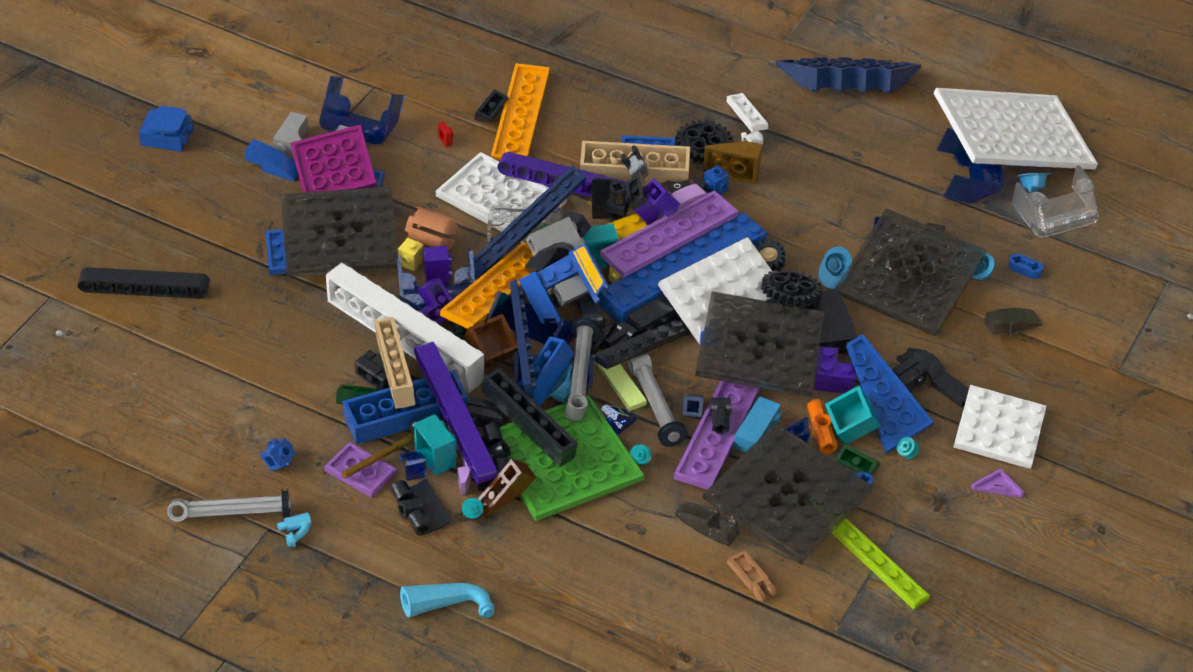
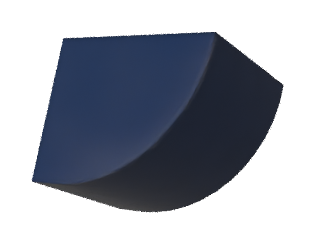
M685 393L682 415L702 417L704 395Z

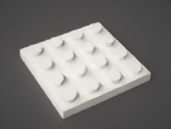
M970 385L953 447L1031 469L1046 405Z

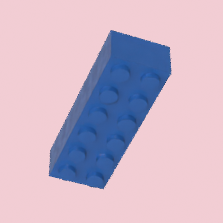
M450 370L449 373L465 406H467L468 395L455 370ZM422 378L412 381L415 405L395 409L390 388L342 401L343 417L356 445L409 430L410 423L413 420L421 421L434 414L441 420L444 416L426 379Z

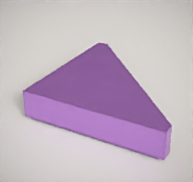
M1001 468L972 483L971 486L976 491L1019 498L1024 497L1025 493Z

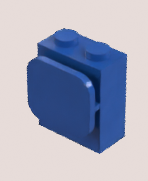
M161 106L156 110L150 109L139 131L141 146L182 152L184 146L189 142L190 133L194 131L191 115H187L186 111L182 108Z

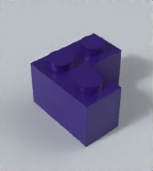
M653 178L646 186L648 201L634 211L650 224L657 219L660 212L669 217L677 211L681 204L665 187Z
M447 246L423 248L426 283L432 279L440 278L444 286H449V278H452V267H449V265H452V255L447 252Z
M436 278L417 289L426 304L418 312L439 324L446 319L440 316L441 309L453 299L441 279Z
M819 346L814 390L846 393L854 388L855 369L853 364L837 362L838 348Z

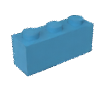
M759 396L735 434L734 449L754 457L759 450L762 451L766 438L771 437L775 424H779L781 421V404Z

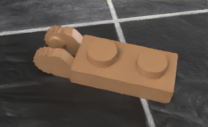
M742 551L727 559L729 567L749 590L753 591L754 596L760 602L766 600V596L760 586L763 585L765 591L770 596L776 594V589L769 581L768 576L746 551Z

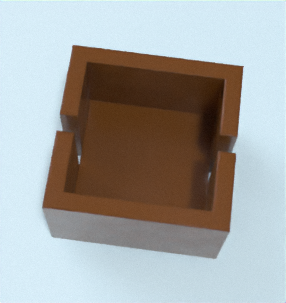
M503 314L488 319L486 324L483 321L469 327L464 336L470 346L484 354V368L496 364L498 360L501 362L515 356L519 350L518 342Z

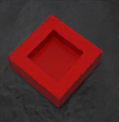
M445 122L438 123L439 139L445 147L452 146V138L454 137L452 128L448 127Z

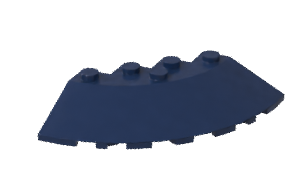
M814 57V59L800 58V60L795 61L794 59L776 61V65L802 87L809 88V91H820L821 88L828 87L833 88L835 92H844V89L854 90V88L858 89V92H868L870 89L877 88L882 89L884 93H893V90L900 89L921 68V64L903 61L891 63L892 60L876 61L873 58L852 60L849 57H839L838 59Z

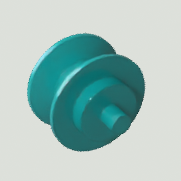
M905 437L899 441L897 451L906 459H912L919 452V444L912 438Z
M635 445L630 451L631 457L639 465L647 464L652 458L650 448L645 445Z
M469 498L462 505L463 514L471 519L481 516L484 510L483 503L477 498Z

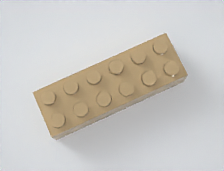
M582 141L580 170L628 181L632 177L627 167L621 161V154L624 153L629 157L633 154L632 146L635 145L648 169V176L644 179L645 185L653 178L659 183H664L668 180L674 182L688 180L690 147Z

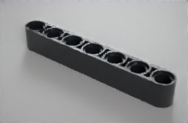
M86 267L81 270L77 287L80 291L86 293L203 299L208 294L210 278L202 273Z

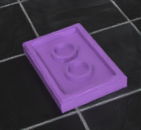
M351 442L324 466V470L371 498L397 474L395 467L379 460L346 479L343 478L342 471L372 456V454Z

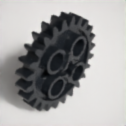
M699 119L698 123L694 121L691 122V125L685 123V127L681 126L680 130H677L675 146L690 147L689 160L692 158L693 163L699 160L700 164H702L705 146L733 142V136H730V131H726L727 127L721 128V123L715 125V121L708 123L707 119L705 122Z
M781 269L780 272L774 270V273L769 271L768 274L764 275L761 290H763V294H767V298L772 297V301L778 300V304L785 303L786 306L792 304L793 307H796V305L803 307L804 304L810 306V304L815 305L816 302L820 301L823 286H821V282H817L816 278L811 279L812 275L806 276L805 272L800 274L798 270L792 272L790 269L788 271Z

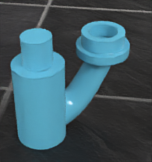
M308 512L284 518V522L277 523L278 531L287 530V532L300 529L294 535L292 532L286 535L288 547L292 546L293 548L296 547L295 543L308 533L310 526H312Z

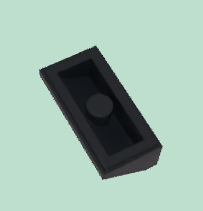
M494 89L475 112V120L490 123L509 100V97Z

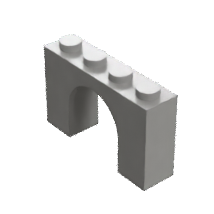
M290 112L273 137L274 148L285 155L294 157L291 142L302 140L307 132V116ZM340 125L337 130H341V129H345V128H349V127Z
M570 217L530 234L526 239L534 257L552 248H564L572 251L586 244L584 239L580 238L577 233V226L574 221H571ZM579 273L555 285L552 289L560 307L589 294Z

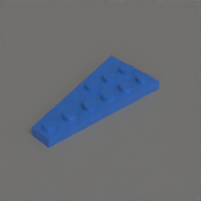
M863 334L847 343L846 348L860 386L868 395L881 427L877 428V432L885 454L897 448L902 438H913L933 425L934 421Z

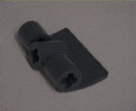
M593 178L592 219H609V223L626 217L629 209V202L626 201V185L614 179Z
M490 423L483 427L484 436L481 438L491 456L498 475L508 464L511 450L503 440L500 425ZM493 480L477 484L478 489L485 491Z
M427 479L409 487L405 480L396 481L391 486L390 490L398 503L400 516L403 519L407 518L417 535L421 536L436 531L451 522V518Z

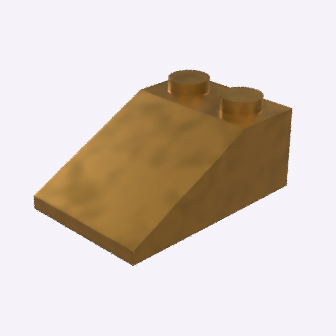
M739 141L705 146L703 175L704 172L718 165L729 174V180L755 185L760 172L762 144Z

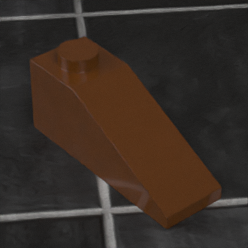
M511 459L478 499L483 503L484 510L482 515L484 517H488L522 494L535 480V474L526 463Z

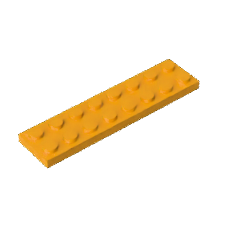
M515 64L507 93L509 100L504 104L491 158L500 161L505 152L529 156L550 67Z
M523 241L443 307L440 316L466 329L485 321L511 298L509 281L517 280L518 286L522 287L519 280L530 274L525 268V265L533 256L529 245Z

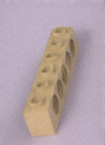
M394 317L374 320L376 339L395 409L415 405L413 384Z

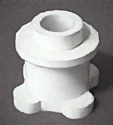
M746 132L741 133L742 141L763 144L764 138L761 132H751L748 135Z

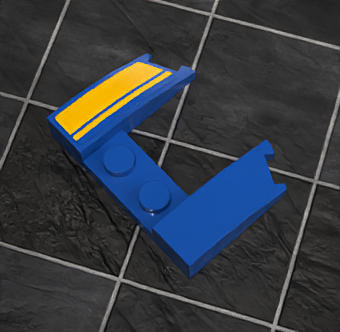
M583 244L568 252L569 255L539 272L534 271L519 280L542 324H545V319H555L556 323L563 322L547 290L572 276L580 274L595 303L601 300L597 295L603 286L609 289L588 245Z

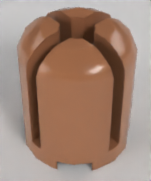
M421 206L415 207L418 210L414 216H409L405 231L408 232V238L424 244V247L427 248L447 246L448 251L454 245L456 239L441 233L457 235L458 224L455 219Z

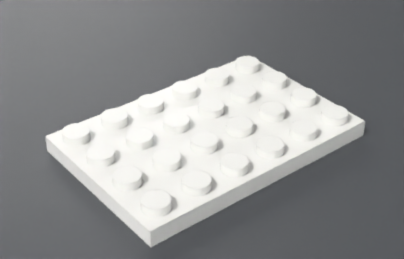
M480 152L436 190V197L502 232L542 195L548 187L501 174L497 169L499 161ZM567 199L564 202H562L549 216H547L521 242L525 241L530 234L534 233L563 205H565L567 203Z
M747 237L659 281L658 286L700 344L701 332L715 324L722 331L726 332L765 312L766 299H772V297L767 298V294H763L761 283L764 275L768 274L769 271L772 272V270Z

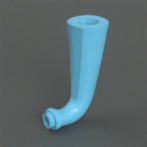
M448 583L402 586L400 590L401 604L408 618L466 600L474 601L479 605L478 613L481 617L490 618L494 615L495 607L491 602L488 592L475 584Z

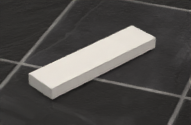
M743 93L727 96V103L751 132L768 129L767 121Z

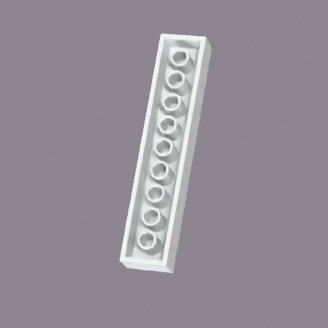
M340 263L326 274L328 302L375 333L374 320L394 317L402 349L415 359L414 347L434 342L448 371L455 370L464 390L468 394L484 381V354L480 350L470 346L465 340H461L453 335L451 331L439 326L437 322L425 317L421 312L416 311L407 303L402 302L393 294L388 293L379 285L374 284L367 277L360 275L353 268L343 263Z

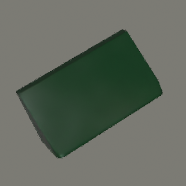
M341 384L337 389L336 403L342 404L344 400L379 391V389Z
M846 444L843 445L835 459V462L856 473L866 472L870 475H873L881 465L879 461Z

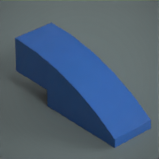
M255 139L245 149L246 161L261 165L263 172L291 181H295L299 176L295 161L279 150Z

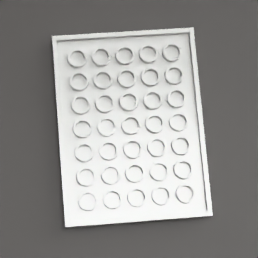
M936 88L934 91L935 97L972 163L1096 169L1098 165L1056 95Z

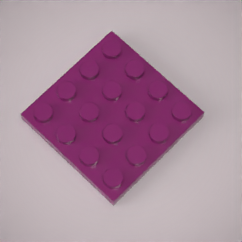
M361 125L291 142L306 205L377 187Z

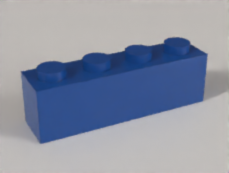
M551 336L532 363L535 369V376H532V378L535 377L537 389H534L535 398L531 399L539 406H541L574 356V352L565 340ZM521 379L518 386L525 392L523 379Z

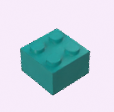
M614 224L592 226L583 239L586 245L589 246L599 268L610 267L600 257V251L619 241Z
M860 386L825 404L837 435L846 445L881 427L868 395Z
M435 414L414 423L415 450L432 473L436 476L456 467L457 453L455 444H457V440L453 433H449L445 423L442 420L440 421Z

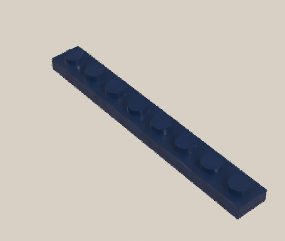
M574 165L570 167L465 266V269L476 280L480 278L587 180L586 177Z
M517 280L509 281L523 386L525 393L530 398H535L534 389H537L535 377L532 378V376H535L534 365L530 364L534 361L532 351H528L532 347L530 338H527V336H530L528 325H525L528 323L527 314L523 312L526 310L524 299L521 300V298H524L523 288L518 286Z

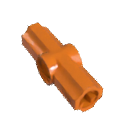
M813 399L807 403V410L813 426L812 434L817 440L820 452L831 454L837 450V443L831 427L832 421L827 414L824 401Z

